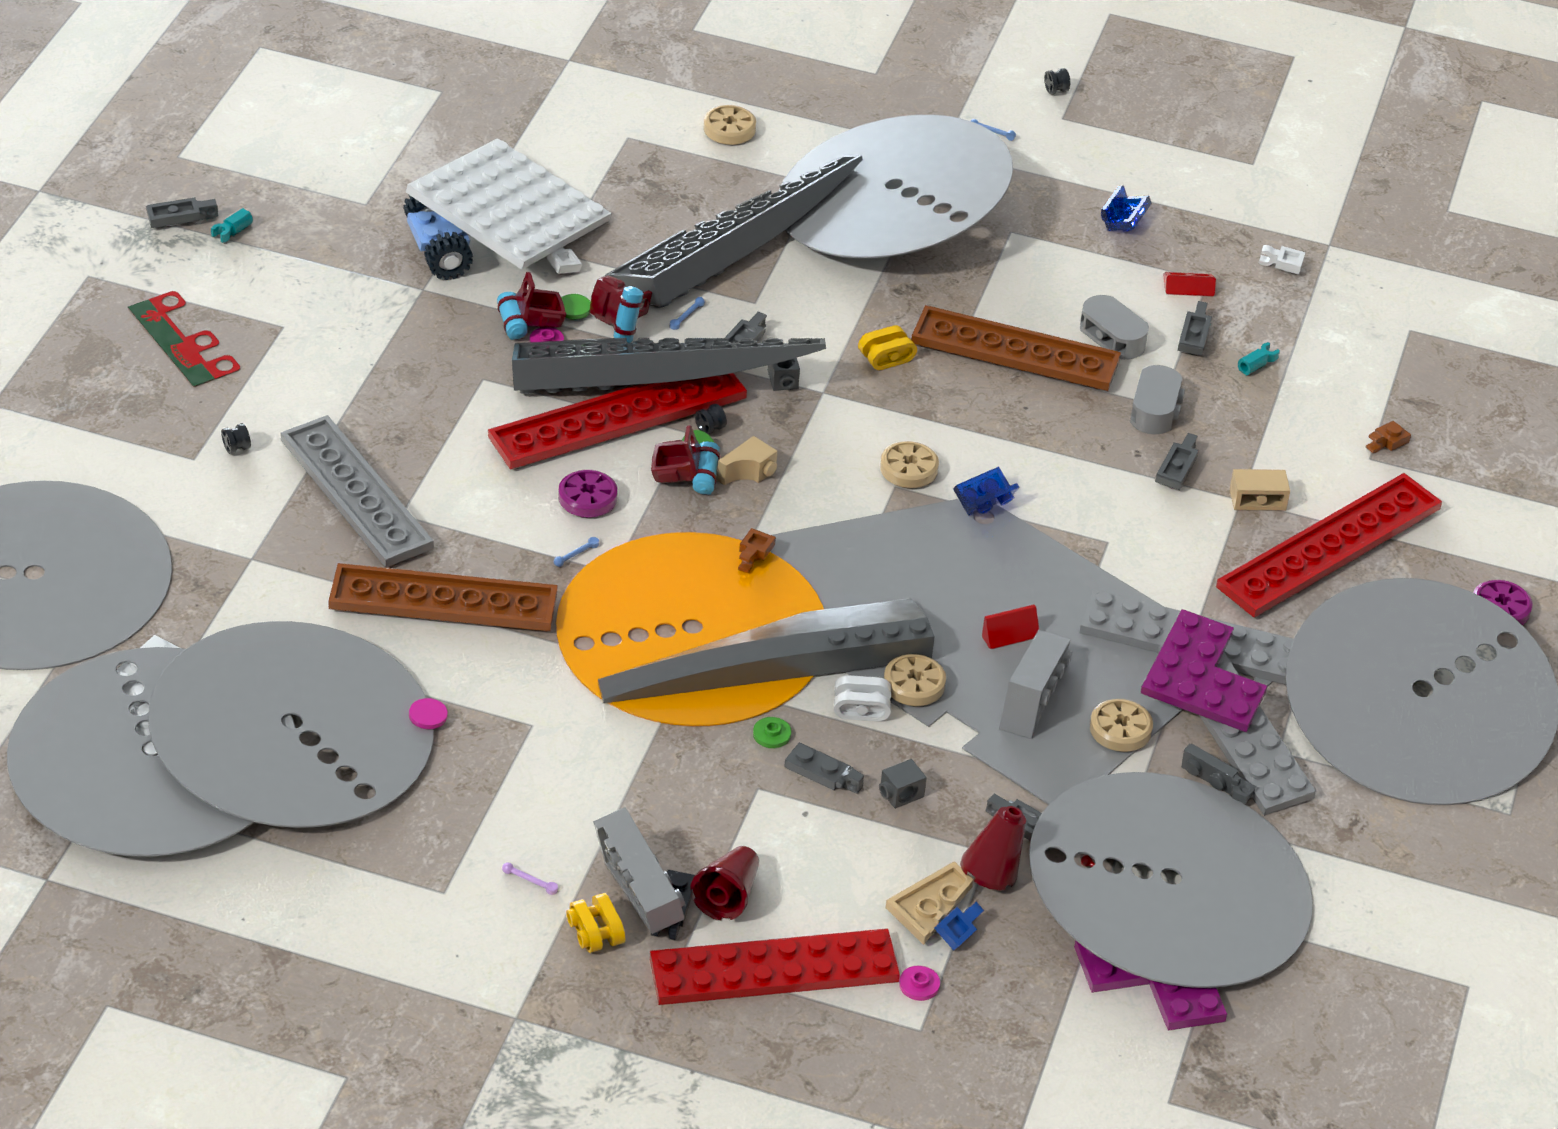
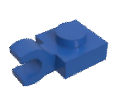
M977 901L963 913L956 907L934 929L954 951L977 930L971 922L984 909Z

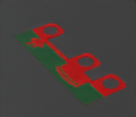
M170 291L128 306V309L193 387L240 369V365L230 355H224L206 362L199 352L219 344V340L209 330H204L185 337L165 312L186 304L178 292ZM167 296H174L178 298L179 302L174 306H166L162 303V299ZM207 335L211 337L212 342L209 345L201 346L196 344L195 339L198 336ZM221 360H228L233 363V367L230 370L222 371L217 369L216 364Z

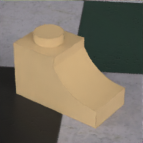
M751 437L718 460L717 481L723 485L744 479L754 480L757 483L761 482L776 471L777 450L757 437Z

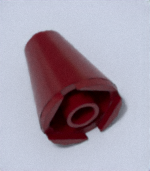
M1014 806L1001 807L963 853L960 862L962 871L966 876L970 872L975 877L974 882L978 885L993 890H1005L1007 885L1012 887L1018 877L1026 818L1019 808Z
M738 846L698 871L690 885V889H693L695 896L693 899L695 905L705 915L715 920H721L722 918L734 920L741 915L747 906L758 870L759 857L757 853L747 846Z

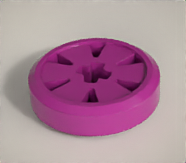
M575 471L565 476L559 484V503L567 512L576 516L598 517L610 512L617 503V484L610 476L600 471Z
M1488 580L1479 584L1473 592L1502 608L1521 625H1524L1530 617L1533 606L1532 599L1526 590L1515 583L1505 580Z

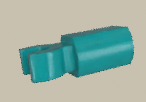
M244 208L240 209L226 218L223 223L213 225L211 227V236L215 237L220 234L221 242H227L231 235H236L253 223L251 213Z
M1264 343L1261 349L1258 348L1239 359L1238 369L1247 376L1265 366L1267 362L1277 361L1280 350L1277 349L1271 352L1269 351L1270 343Z

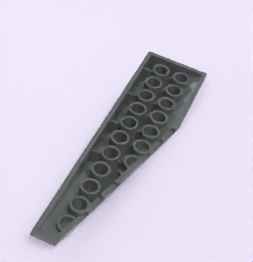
M844 155L820 166V171L807 172L801 175V180L786 182L779 185L780 190L772 193L768 190L736 205V210L723 211L715 215L717 220L702 221L695 224L696 230L688 233L686 230H682L610 271L605 276L610 275L625 282V286L636 287L642 292L652 291L650 305H657L658 308L671 304L672 299L688 294L689 289L694 286L705 284L709 277L722 274L725 271L724 268L761 247L799 220L863 160L862 155Z
M601 338L515 343L512 356L514 391L520 390L521 394L535 393L537 389H546V392L554 393L562 391V388H572L573 391H585L588 387L598 386L600 390L613 389L614 385L698 379L750 370L805 356L826 349L825 338H791L788 340V343H784L783 339L767 338L762 343H757L753 338H742L737 343H731L730 338H686L684 343H680L679 339L664 338L659 340V343H654L649 338H638L637 341L628 343L627 338Z
M911 598L808 611L598 679V686L603 703L884 667L893 659L906 654H919L932 658L935 636L927 616Z

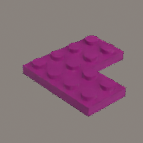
M1181 609L1141 686V694L1247 732L1266 694L1267 685L1217 667L1233 635L1234 627Z
M1075 940L1074 948L1091 993L1149 984L1168 1031L1226 1022L1227 1012L1216 987H1184L1149 980L1110 964Z

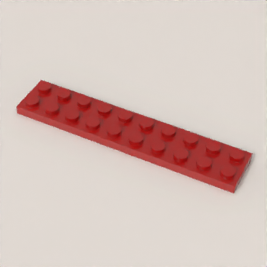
M734 373L682 381L639 384L488 429V438L511 470L693 415L698 410H707L710 405L715 403L723 406L746 399L747 390Z
M1402 473L1217 579L1216 588L1255 618L1440 510L1442 501L1407 474Z

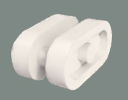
M846 675L838 678L835 682V714L847 720L883 721L887 719L891 713V684L886 679L879 677Z

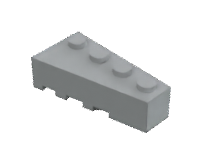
M1038 630L1009 681L999 727L1000 730L1032 739L1049 698L1054 693L1058 680H1061L1065 667H1068L1072 657V651L1068 650L1070 639Z
M626 807L593 821L605 865L650 932L653 934L684 920L682 906H685V901L679 889L674 890L668 873L662 870L658 859L652 853Z

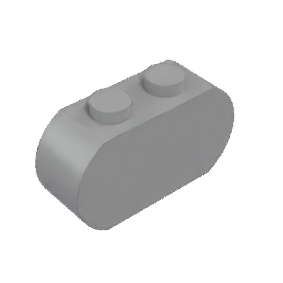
M1096 295L1084 302L1080 321L1081 332L1102 348L1121 352L1120 359H1134L1144 353L1149 329L1146 321L1113 296Z
M1152 365L1142 369L1130 418V423L1137 430L1147 434H1163L1171 430L1173 420L1179 419L1181 405H1177V403H1183L1185 389L1181 388L1182 376L1176 370L1163 365Z

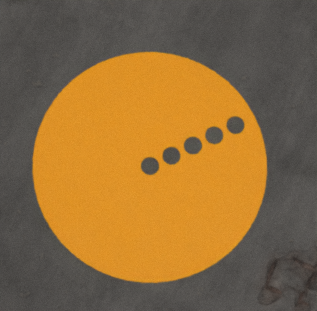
M675 532L642 537L626 542L606 551L588 563L573 578L561 598L557 612L556 632L559 648L572 673L586 688L602 699L598 679L802 612L823 610L824 607L813 587L801 573L777 555L770 552L764 561L756 558L751 571L746 573L738 570L742 562L739 559L742 553L739 552L742 540L710 533ZM695 620L700 622L703 628L698 633H688L683 630L682 625L686 621ZM668 624L673 626L676 632L673 636L664 638L658 636L655 629L659 625ZM639 628L647 631L649 637L645 641L636 642L629 638L628 633L633 629ZM606 633H616L621 637L622 641L618 645L608 646L601 641V637ZM580 637H588L594 641V646L589 650H580L574 646V641ZM813 676L610 702L608 704L634 716L670 725H724L751 719L781 706L798 694L811 681Z

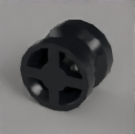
M1061 68L1057 72L1052 70L1045 72L1044 83L1047 92L1053 94L1057 90L1062 92L1069 91L1071 85L1070 75L1066 68Z
M712 404L707 410L701 409L695 413V422L698 429L708 435L713 433L714 429H722L727 425L725 412L719 404Z
M244 423L237 424L233 429L227 427L221 430L222 441L227 453H235L240 448L244 450L251 448L250 435Z

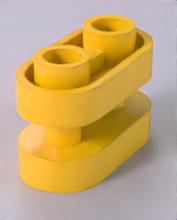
M898 325L866 333L858 343V349L868 358L869 363L876 370H884L908 363L917 353V346Z
M606 893L593 896L592 906L589 907L583 899L570 903V909L566 910L567 921L570 927L576 928L577 939L582 949L586 948L589 953L602 950V940L607 939L611 946L625 943L623 924ZM595 917H596V919H597V921H598V923H599V925H600L601 928H598V925H597L596 921L594 920Z

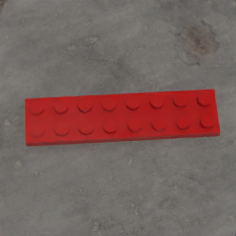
M888 928L650 951V964L658 1005L899 982L900 977Z

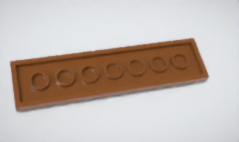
M925 305L911 337L914 344L1106 391L1110 388L1121 357V352L928 305Z
M338 563L328 600V607L332 610L551 631L558 585Z

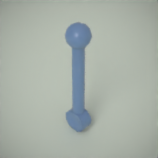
M976 119L971 120L994 133L1006 136L1009 141L1014 140L1016 137V133L1013 130L1006 132L979 123Z
M702 297L696 298L695 303L678 319L670 321V328L673 330L679 329L680 323L697 307L704 305V299Z
M591 537L588 539V543L562 557L557 556L554 558L555 566H563L566 560L588 548H597L599 546V539Z

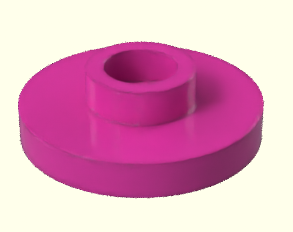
M552 327L535 329L530 335V342L564 340L562 332Z
M419 699L410 706L409 718L419 728L435 729L441 727L447 720L448 711L446 706L436 699Z
M911 966L902 972L899 986L902 993L908 998L924 1001L933 998L938 993L940 978L934 970L928 967Z

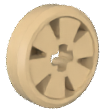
M722 105L706 113L703 128L705 134L718 143L728 145L741 144L750 140L755 135L756 118L745 108L735 105Z
M912 441L897 442L888 446L881 455L880 470L882 475L889 482L905 488L923 487L931 483L938 474V456L931 448L924 444Z
M906 654L899 656L889 662L884 672V679L891 684V697L902 704L910 706L928 705L937 701L945 690L946 674L943 667L934 659L924 655Z
M1111 699L1100 703L1093 710L1090 720V732L1094 739L1102 746L1114 751L1128 752L1142 748L1149 742L1153 729V719L1150 713L1140 704L1126 699Z

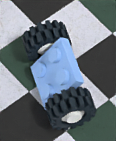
M409 195L410 199L405 198L404 201L406 204L403 205L404 213L420 251H425V260L431 273L434 276L436 275L438 279L444 277V280H449V276L457 279L456 274L459 273L463 276L465 274L464 269L469 270L471 268L469 264H473V253L469 247L470 239L467 233Z

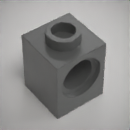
M797 358L768 365L767 371L773 391L799 389L800 367Z
M909 759L882 770L879 790L882 797L888 800L896 809L925 796L927 777L916 763Z

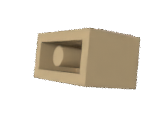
M1233 469L1230 494L1234 510L1286 511L1290 495L1286 470Z

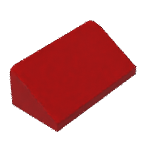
M1163 273L1166 294L1215 295L1216 278L1212 274Z
M1035 604L985 616L982 638L990 649H995L1034 639L1039 630Z

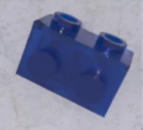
M1124 185L1118 186L1101 209V218L1105 222L1107 231L1122 230L1123 232L1133 230L1151 206L1150 196L1128 197Z
M998 466L957 484L953 490L966 513L970 516L977 512L980 515L985 514L997 503H1000L1001 506L1009 503L1015 498L1014 493L1020 487L1017 483L1010 486Z

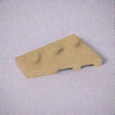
M954 861L887 899L885 908L924 945L936 931L934 927L954 910L971 890L974 879L968 873L966 876L962 868Z

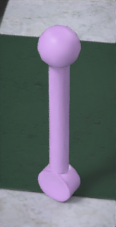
M509 862L504 863L502 866L505 874L513 873L545 888L546 892L550 895H554L558 891V885L555 882L546 883L514 868L513 864Z

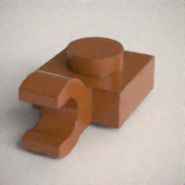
M1391 421L1376 428L1374 432L1369 434L1372 442L1367 444L1366 448L1372 453H1377L1384 447L1393 451L1409 443L1411 434L1395 421Z
M751 528L740 543L739 552L742 553L739 559L742 562L738 570L749 573L756 558L764 561L775 546L776 537Z

